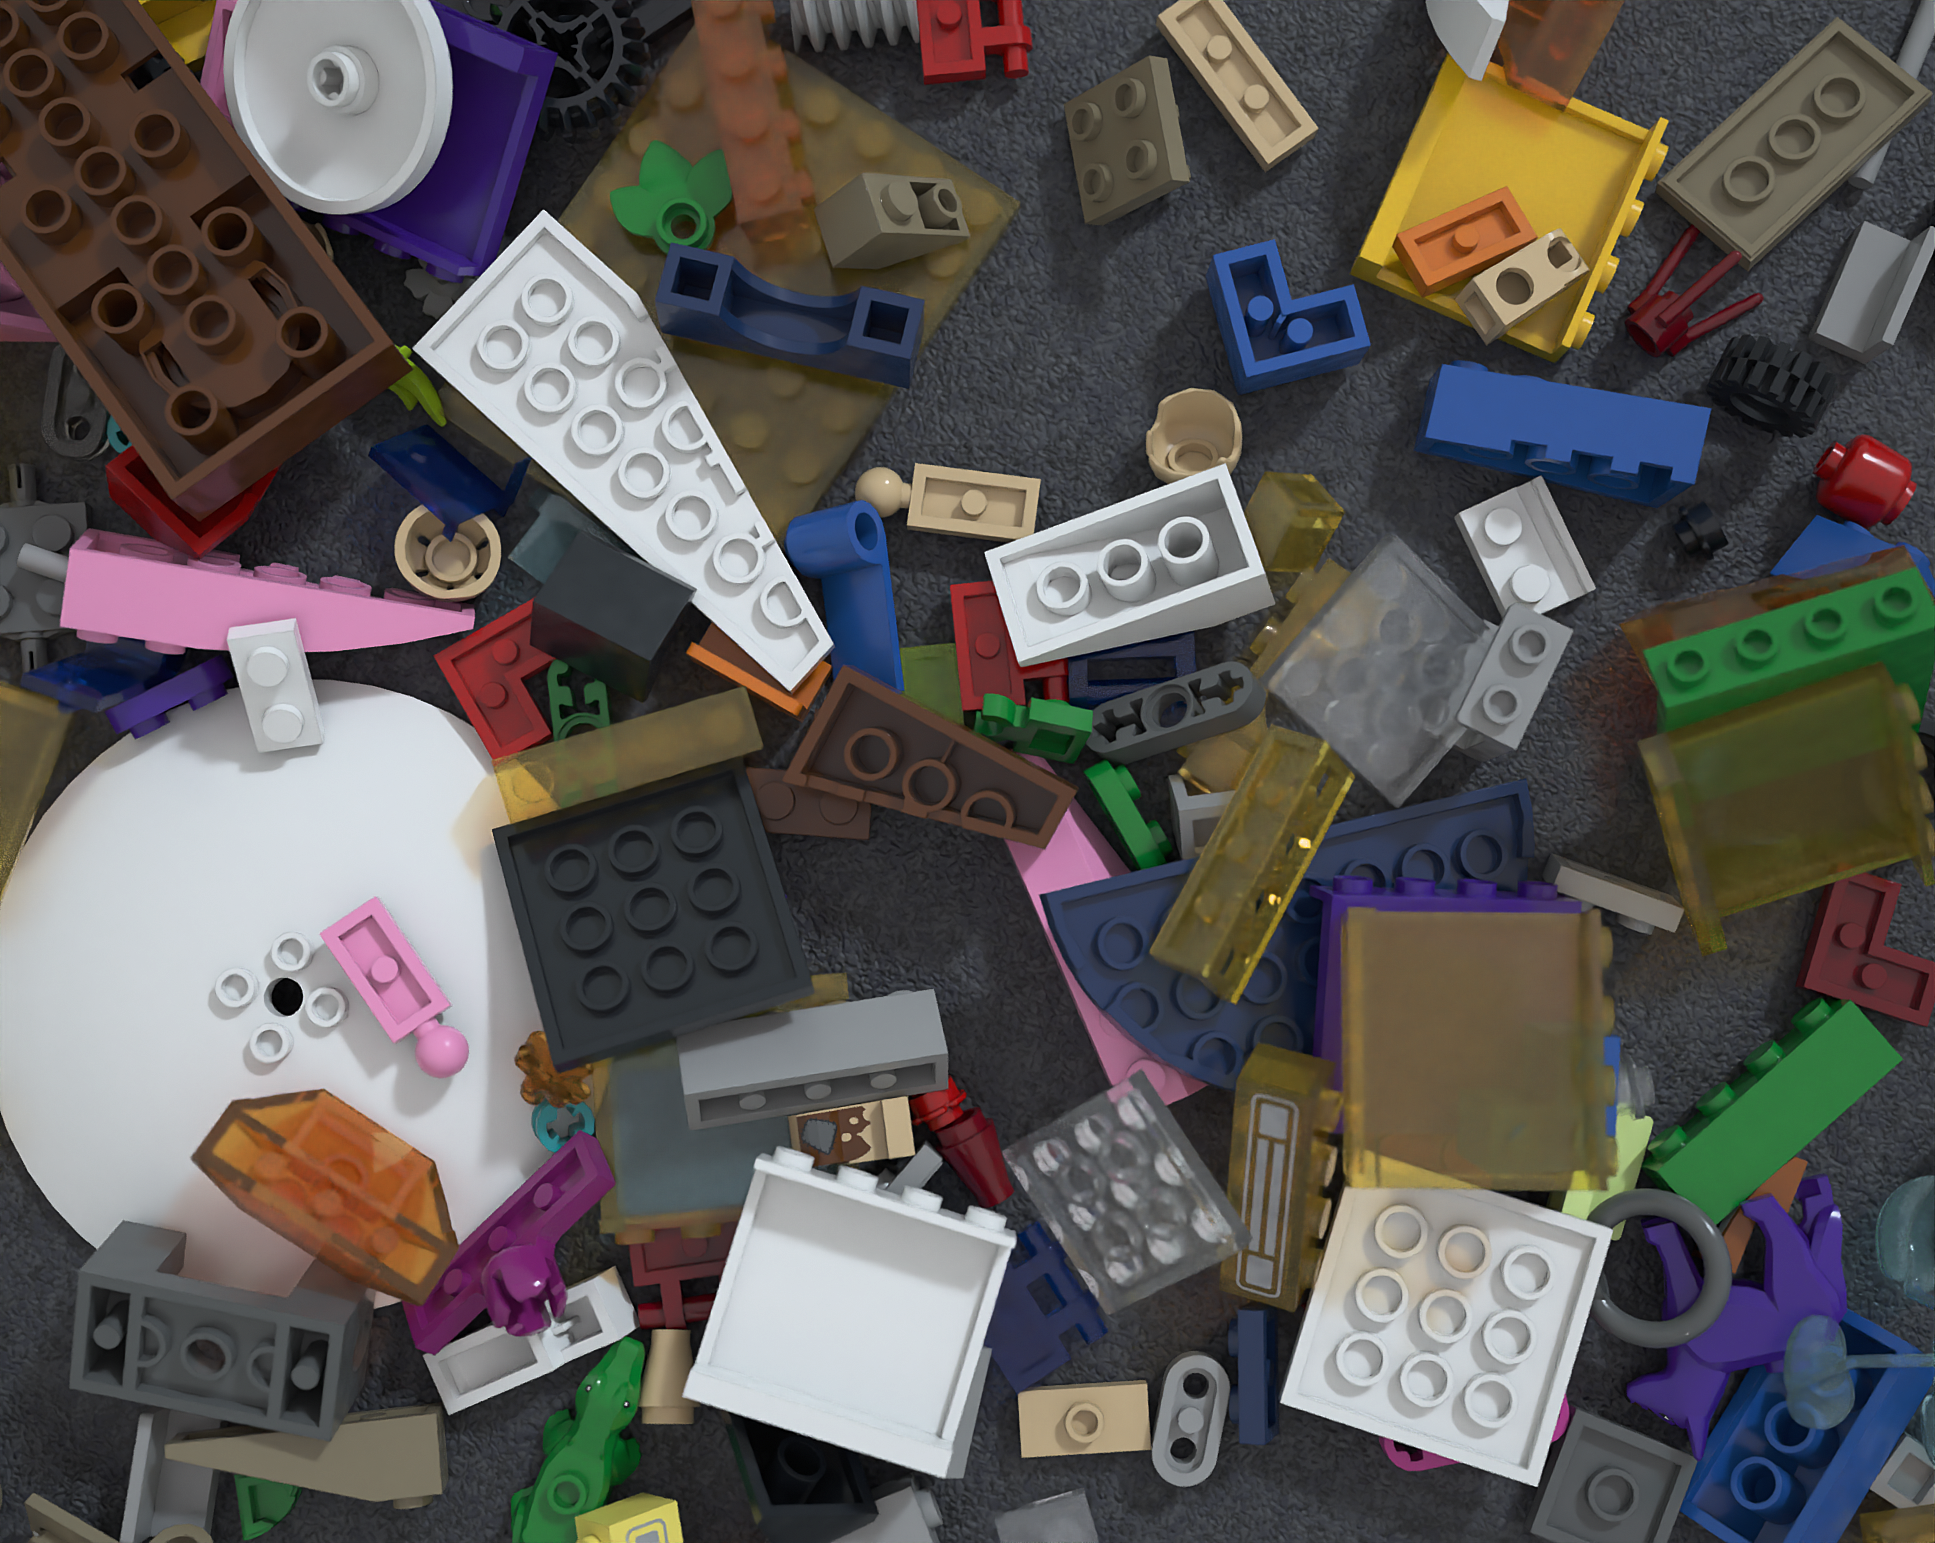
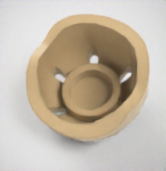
M433 501L418 506L403 520L395 539V559L402 576L418 593L436 601L459 602L475 598L493 583L500 566L501 543L493 523L476 508L460 502ZM454 520L459 522L458 533L452 532L451 524ZM419 537H425L430 542L429 546L421 544L418 541ZM484 541H489L485 548L477 550ZM418 572H429L428 575L423 577L416 575ZM476 575H482L478 580L475 578Z

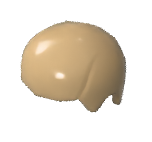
M1188 388L1165 397L1158 405L1157 417L1152 428L1146 432V455L1149 457V465L1155 476L1167 484L1225 463L1231 475L1241 456L1242 426L1233 402L1215 390Z

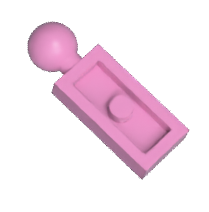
M373 897L319 933L392 1042L399 1043L413 1033L418 1040L415 1047V1057L422 1071L435 1078H448L463 1069L469 1056V1046L465 1036L454 1027L440 1025L436 1019L438 1015L453 1005L379 897Z

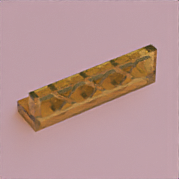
M1271 724L1149 952L1159 963L1198 978L1217 997L1234 1005L1237 1004L1355 779L1354 774L1325 740ZM1325 773L1328 779L1316 800L1317 787ZM1294 832V844L1286 857V845ZM1264 889V901L1256 914V902ZM1234 947V958L1223 976L1220 971Z

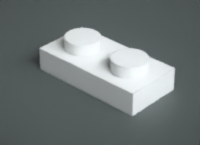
M296 618L230 627L227 643L258 753L323 744L325 729Z

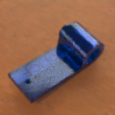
M118 636V642L96 643L84 640L87 642L84 652L23 673L20 686L58 699V712L69 714L84 708L96 713L144 693L175 677L185 660L189 647H186L184 654H165L145 648V640Z

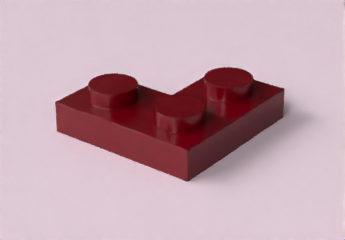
M1831 865L1795 987L1832 999H1849L1859 1008L1915 1026L1928 1027L1935 1003V962L1884 946L1902 884L1847 866Z

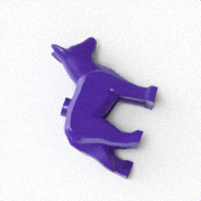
M1825 1173L1801 1179L1794 1196L1800 1202L1802 1218L1797 1224L1786 1213L1772 1193L1739 1203L1743 1215L1756 1221L1765 1236L1763 1284L1745 1278H1732L1728 1301L1716 1322L1696 1339L1679 1346L1666 1348L1667 1364L1663 1369L1643 1374L1626 1385L1624 1397L1629 1403L1653 1412L1670 1425L1687 1430L1693 1457L1697 1461H1701L1704 1456L1709 1422L1722 1399L1732 1371L1764 1364L1767 1373H1780L1803 1366L1806 1363L1803 1354L1832 1341L1837 1325L1847 1312L1846 1285L1841 1263L1843 1225L1840 1210L1834 1204L1831 1185ZM1651 1216L1640 1221L1646 1241L1656 1246L1661 1257L1665 1296L1661 1304L1660 1321H1665L1683 1314L1695 1303L1702 1290L1704 1278L1699 1274L1677 1223L1661 1216Z

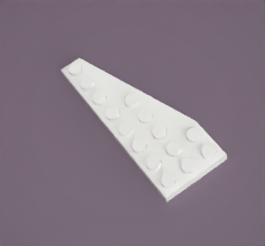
M543 209L412 349L645 562L697 588L691 603L786 690L793 694L835 648L834 643L638 294Z

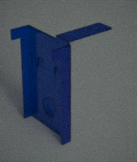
M428 424L373 445L368 454L375 463L445 524L442 535L450 542L453 541L459 524L494 509L503 518L505 517L509 506L513 505L532 459L529 456L515 463L505 491H503Z

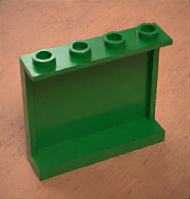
M1917 566L1643 650L1644 659L1657 689V739L1643 743V755L1664 808L1919 733L1935 665V604Z

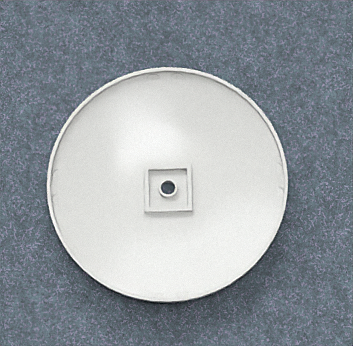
M312 680L325 729L323 744L258 753L240 687L227 690V695L195 711L192 710L189 703L165 712L170 723L136 740L130 732L101 753L65 788L43 815L21 850L0 899V1112L8 1134L29 1174L51 1205L82 1238L96 1249L104 1243L123 1220L187 1233L184 1267L177 1276L285 1298L289 1297L314 1259L378 1272L374 1309L400 1302L555 1154L539 1141L532 1129V1112L537 1102L545 1095L554 1091H569L578 1095L591 1109L594 1119H596L603 1103L614 1066L615 1056L559 1074L553 1067L492 833L494 828L561 809V806L550 791L519 759L515 758L501 766H496L472 725L449 712L414 697L371 685L337 680ZM373 897H379L453 1005L438 1015L436 1019L440 1025L454 1027L465 1036L469 1046V1056L463 1069L448 1078H435L422 1071L415 1057V1047L418 1041L415 1035L412 1033L399 1043L392 1042L319 933ZM285 978L296 981L303 992L301 1007L290 1016L279 1013L272 1003V991L275 985ZM566 1107L557 1109V1120L547 1123V1132L553 1128L560 1136L559 1138L568 1136L569 1125L579 1122V1114L575 1117L572 1116Z

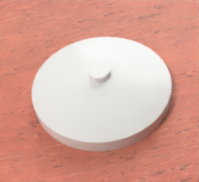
M429 0L237 1L229 22L224 49L223 74L227 105L236 133L283 196L304 208L326 214H361L386 208L409 194L429 172L440 152L448 129L452 107L453 85L449 51L440 22Z

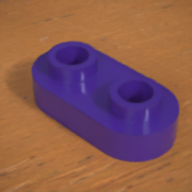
M222 654L104 711L116 734L129 729L136 740L170 723L164 711L184 701H188L192 710L195 711L227 695L228 692L223 682L234 676Z

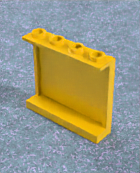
M1448 52L1349 274L1474 328L1455 301V298L1472 278L1482 272L1422 298L1392 245L1397 234L1507 186L1538 236L1537 240L1561 228L1590 269L1577 283L1546 302L1541 309L1514 325L1507 333L1498 338L1555 364L1570 347L1579 350L1592 327L1595 315L1586 310L1594 292L1603 294L1615 274L1620 259L1611 255L1619 235L1626 238L1630 235L1641 214L1644 202L1635 198L1643 179L1652 182L1665 159L1668 146L1659 142L1669 120L1660 117L1651 129L1647 130L1490 61L1482 81L1475 80L1466 75Z

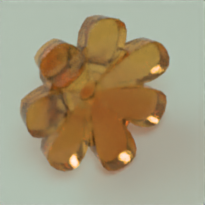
M543 1031L530 1033L525 1045L519 1047L514 1057L515 1065L526 1074L520 1088V1094L524 1101L537 1106L546 1098L551 1106L564 1108L569 1103L578 1105L588 1099L591 1090L582 1080L594 1072L593 1065L588 1064L558 1074L552 1064L545 1033Z

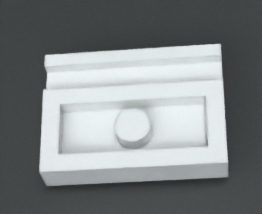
M1542 475L1468 508L1454 517L1502 619L1508 607L1514 603L1521 604L1542 615L1596 589Z

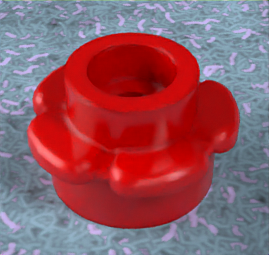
M948 1075V1089L910 1095L908 1097V1104L914 1115L910 1118L911 1124L919 1125L925 1122L930 1131L938 1130L950 1124L964 1113L959 1104L965 1100L967 1093L964 1089H958L951 1075Z

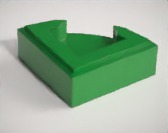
M235 1474L243 1541L258 1537L280 1523L294 1508L303 1487Z

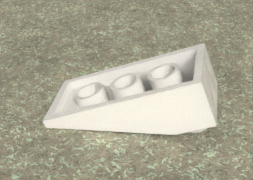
M1226 463L984 552L1015 654L1021 667L1213 627L1275 605L1263 565Z

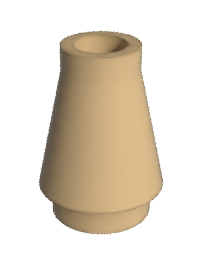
M652 1330L651 1346L641 1382V1397L638 1406L642 1407L641 1423L694 1424V1407H701L699 1401L683 1397L690 1370L694 1366L690 1345L691 1330Z

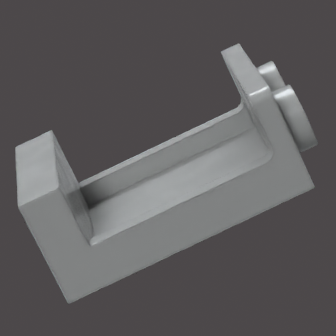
M1518 603L1508 607L1499 626L1487 620L1480 622L1425 735L1481 763L1516 750L1574 630Z

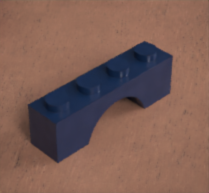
M672 242L655 298L661 333L906 389L910 388L924 332V299L862 285L855 291L840 296L803 294L781 288L759 278L748 271L734 256Z

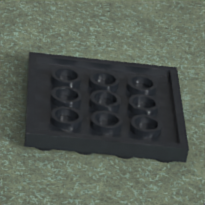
M741 755L492 829L552 1064L558 1074L815 994L812 979Z

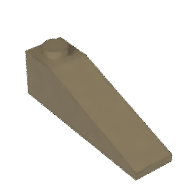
M443 1402L347 1413L331 1442L251 1425H240L180 1432L164 1445L165 1459L373 1502L393 1500V1508L395 1509L418 1508L433 1503V1495L443 1494L449 1481Z

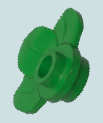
M653 140L650 142L640 165L639 186H626L611 191L610 201L618 222L625 230L633 235L654 239L659 249L666 255L668 254L671 242L708 250L716 234L714 219L730 205L733 199L735 189L734 173L730 160L722 149L705 155L692 167L691 163L678 151L661 141ZM684 221L694 223L696 229L691 237L680 239L674 236V229L679 223Z

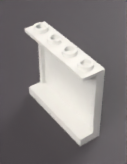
M776 1146L773 1156L761 1153L756 1158L753 1167L755 1168V1173L697 1360L690 1370L683 1397L945 1478L953 1452L955 1434L1011 1249H1014L1016 1243V1232L1004 1228L1007 1217L975 1206H968L966 1216L940 1208L943 1199L941 1196L922 1189L904 1186L900 1196L876 1188L879 1178L864 1171L840 1166L836 1176L813 1169L812 1165L815 1158L793 1149Z

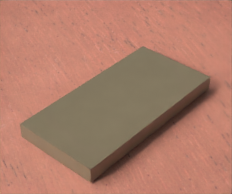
M1836 17L1659 180L1655 193L1726 254L1734 250L1741 252L1742 258L1738 264L1746 271H1749L1929 104L1933 93L1839 17Z

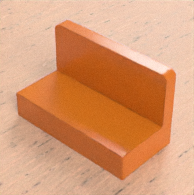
M711 622L699 645L691 642L686 651V654L693 662L803 723L833 668L830 664L822 661L795 692L791 694L713 622Z

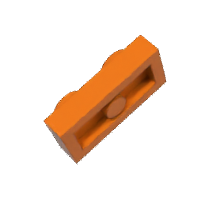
M1505 186L1397 234L1392 247L1419 294L1424 298L1491 268L1535 242L1538 236L1509 188Z

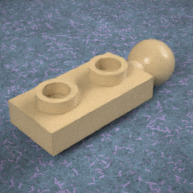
M915 463L912 484L903 483L899 475L888 468L876 467L867 470L856 483L855 498L856 501L864 500L870 503L877 510L880 518L891 516L900 508L909 509L907 530L1010 543L1034 534L1041 479Z

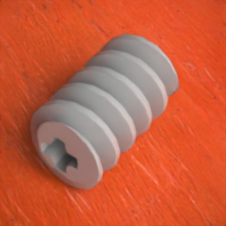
M790 0L795 54L800 52L804 35L808 36L815 52H823L828 33H833L840 50L849 49L854 30L858 31L865 48L873 47L878 28L883 29L890 46L898 44L902 26H907L914 42L920 43L916 0Z

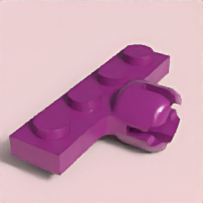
M579 1130L401 1300L415 1348L435 1356L486 1307L494 1328L500 1329L505 1326L506 1332L516 1337L533 1336L551 1327V1318L545 1304L546 1300L549 1301L555 1318H560L563 1315L568 1292L554 1257L555 1244L575 1222L616 1185L597 1138Z

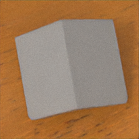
M1168 775L1172 829L1181 860L1247 845L1244 801L1240 789L1188 796L1182 775Z

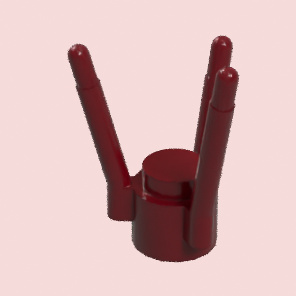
M1692 224L1685 230L1643 292L1627 305L1628 311L1632 314L1625 320L1627 332L1641 349L1656 358L1660 357L1665 351L1668 355L1674 357L1690 342L1743 315L1763 302V295L1754 293L1688 328L1687 324L1694 318L1690 306L1723 278L1742 258L1741 252L1734 250L1717 265H1714L1682 295L1679 296L1673 291H1667L1662 296L1658 295L1701 232Z

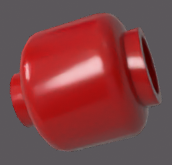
M1865 434L1852 438L1844 446L1834 441L1821 455L1812 472L1820 478L1816 490L1817 502L1844 520L1854 522L1865 529H1869L1879 522L1885 526L1891 524L1909 503L1917 486L1915 482L1910 480L1912 475L1911 462L1877 439Z

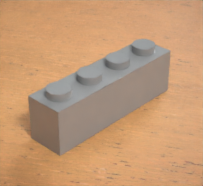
M934 989L916 992L901 990L884 997L852 1002L837 1000L820 1007L788 1012L773 1010L756 1017L730 1020L676 1037L690 1131L948 1089V1050Z

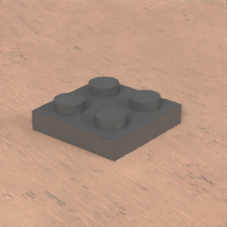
M1570 1404L1568 1426L1565 1433L1555 1442L1524 1527L1529 1532L1555 1543H1667L1698 1461L1690 1452Z

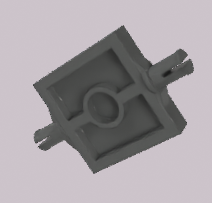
M20 463L19 467L17 464H11L7 466L11 502L0 505V638L20 643L22 679H38V677L45 679L50 678L47 641L56 639L69 632H77V629L60 627L65 583L18 568V557L25 543L69 557L70 548L88 528L93 529L92 506L86 502L48 504L38 501L36 465Z

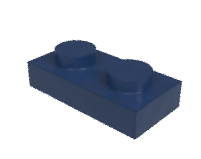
M1252 1301L1237 1310L1238 1318H1232L1229 1325V1353L1232 1358H1238V1384H1233L1230 1390L1229 1415L1232 1424H1239V1444L1266 1445L1279 1434L1278 1302Z

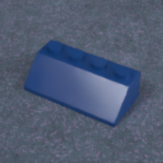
M1847 1308L1846 1314L1837 1325L1832 1341L1803 1354L1806 1362L1803 1366L1780 1373H1767L1764 1364L1753 1366L1749 1369L1707 1439L1704 1456L1701 1461L1697 1462L1679 1511L1726 1543H1837L1934 1382L1935 1362L1915 1346Z

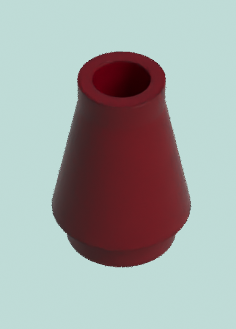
M973 1107L964 1110V1113L955 1121L934 1131L939 1140L936 1150L974 1195L980 1208L985 1209L1003 1202L1015 1190L1008 1178L993 1119L985 1118L980 1107Z

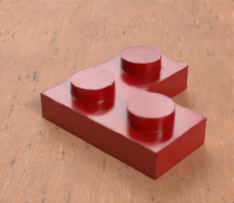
M534 598L433 655L496 766H501L518 758L554 737L551 726L525 683L526 680L549 668L552 662L556 660V658L530 645Z

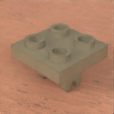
M1149 55L1064 104L1085 224L1103 226L1190 182L1191 174L1186 163L1179 125L1180 114L1178 105L1175 103L1167 58Z

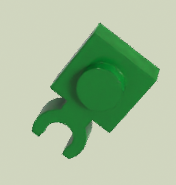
M984 694L982 712L976 711L973 730L994 742L1014 741V752L1074 764L1092 732L1093 711L1071 706L1062 700H1042L1031 697L1027 707L1016 705L1014 701L1002 695Z

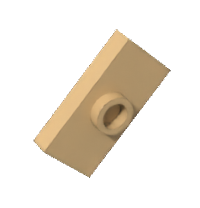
M1146 1380L1017 1388L1022 1458L1151 1450Z

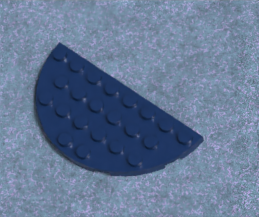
M1527 779L1040 894L1039 897L1052 936L1063 960L1079 986L1100 1013L1137 1047L1175 1071L1216 1088L1253 1096L1262 1094L1275 1098H1310L1323 901L1309 895V886H1332L1333 876L1353 875L1372 878L1373 887L1395 888V878L1417 877L1435 880V889L1456 890L1458 879H1480L1496 882L1497 891H1517L1518 881H1527L1528 859L1534 858L1535 850L1533 811Z

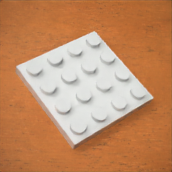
M1354 1146L1278 1397L1280 1403L1538 1487L1613 1229Z

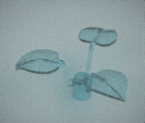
M1926 1175L1904 1183L1885 1201L1877 1218L1875 1244L1879 1266L1883 1275L1889 1280L1903 1281V1291L1906 1297L1934 1311L1935 1297L1927 1292L1935 1289V1175ZM1821 1315L1805 1317L1793 1328L1785 1352L1784 1383L1788 1390L1786 1401L1790 1415L1800 1425L1813 1429H1828L1840 1424L1852 1410L1855 1400L1854 1386L1849 1370L1855 1368L1935 1367V1336L1932 1344L1933 1354L1851 1355L1846 1357L1845 1336L1836 1321L1828 1316ZM1934 1376L1933 1379H1932V1383H1933L1934 1389H1935V1376ZM1932 1391L1923 1401L1920 1421L1925 1451L1929 1460L1935 1466V1391Z

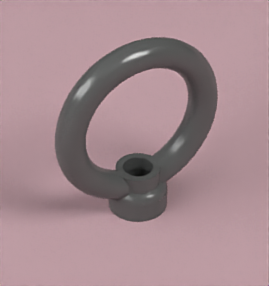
M1649 1188L1633 1189L1618 1193L1594 1208L1588 1215L1587 1220L1611 1229L1620 1222L1639 1215L1661 1216L1674 1221L1693 1237L1701 1251L1705 1267L1704 1283L1695 1303L1683 1314L1665 1321H1645L1626 1314L1611 1301L1607 1280L1603 1270H1601L1589 1311L1590 1316L1613 1336L1636 1346L1669 1348L1696 1339L1716 1322L1729 1298L1732 1284V1265L1724 1237L1712 1219L1702 1209L1682 1196L1664 1190Z

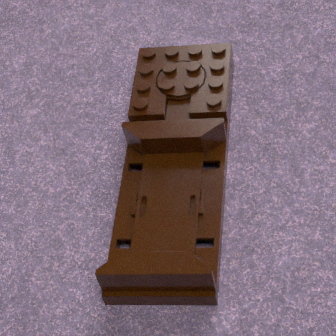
M0 0V163H3L13 177L0 186V261L170 498L200 522L413 369L138 0ZM161 53L171 68L138 90L128 74Z

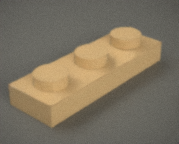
M1179 0L1157 16V28L1265 172L1315 138L1319 128L1223 0Z

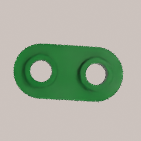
M1104 759L1084 770L1083 775L1094 797L1137 871L1167 864L1164 857L1173 853V849L1155 819L1146 824L1133 803V801L1142 796L1125 765L1121 764L1113 769L1110 763Z

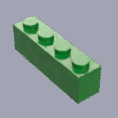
M1817 998L1801 1008L1791 1019V1023L1795 1027L1778 1043L1774 1040H1769L1757 1047L1744 1060L1743 1065L1747 1068L1744 1073L1730 1085L1722 1082L1711 1088L1697 1101L1695 1106L1699 1112L1684 1126L1672 1125L1651 1141L1648 1145V1150L1652 1154L1642 1162L1641 1169L1660 1190L1677 1194L1691 1201L1702 1209L1715 1225L1722 1221L1740 1205V1202L1749 1197L1903 1060L1852 1000L1827 998L1824 1001L1822 998Z

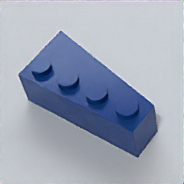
M1457 360L1452 361L1450 365L1442 364L1430 378L1413 451L1531 479L1542 475L1544 482L1659 508L1695 484L1711 408L1549 382L1528 375L1513 376L1488 372V368L1481 364Z

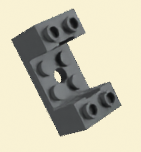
M125 1220L117 1226L78 1271L70 1389L331 1442L364 1386L378 1272L314 1259L288 1298L177 1276L184 1267L187 1233ZM207 1339L218 1344L225 1354V1360L214 1361L206 1358L201 1349L196 1345V1340Z

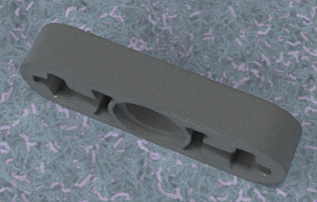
M1234 661L1224 662L1099 705L1093 710L1092 732L1086 744L1102 760L1106 759L1110 765L1119 766L1132 763L1248 725L1263 710L1266 692L1262 683L1245 665ZM1239 685L1241 689L1234 692V702L1226 705L1223 701L1231 697V688ZM1204 695L1208 700L1201 701L1200 698ZM1186 701L1187 711L1183 719L1172 727H1161L1160 719L1164 710L1174 702ZM1122 723L1125 727L1120 728L1116 732V726ZM1145 727L1146 732L1143 733L1140 728ZM1116 734V740L1110 743L1107 739L1112 738Z

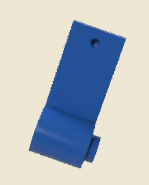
M859 500L795 517L789 523L784 541L785 553L790 563L802 575L822 580L827 630L835 646L830 652L833 680L835 681L843 665H854L892 687L905 691L886 535L883 522L877 510L870 503Z

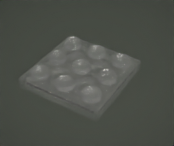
M1386 533L1258 681L1388 804L1399 808L1466 732L1467 728L1459 725L1455 721V716L1495 633L1398 536Z
M1142 1069L1021 1137L1002 1151L1003 1157L1107 1316L1242 1251L1254 1239Z

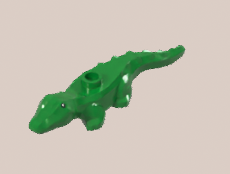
M628 1336L615 1341L603 1359L585 1376L579 1385L575 1398L577 1410L575 1419L571 1415L569 1408L559 1409L556 1414L548 1418L543 1431V1453L546 1459L533 1486L522 1488L514 1493L511 1498L512 1543H576L578 1535L575 1517L606 1506L614 1486L622 1484L635 1471L642 1456L640 1443L635 1436L630 1439H621L619 1436L621 1431L632 1421L640 1402L641 1374L645 1358V1349L642 1342Z

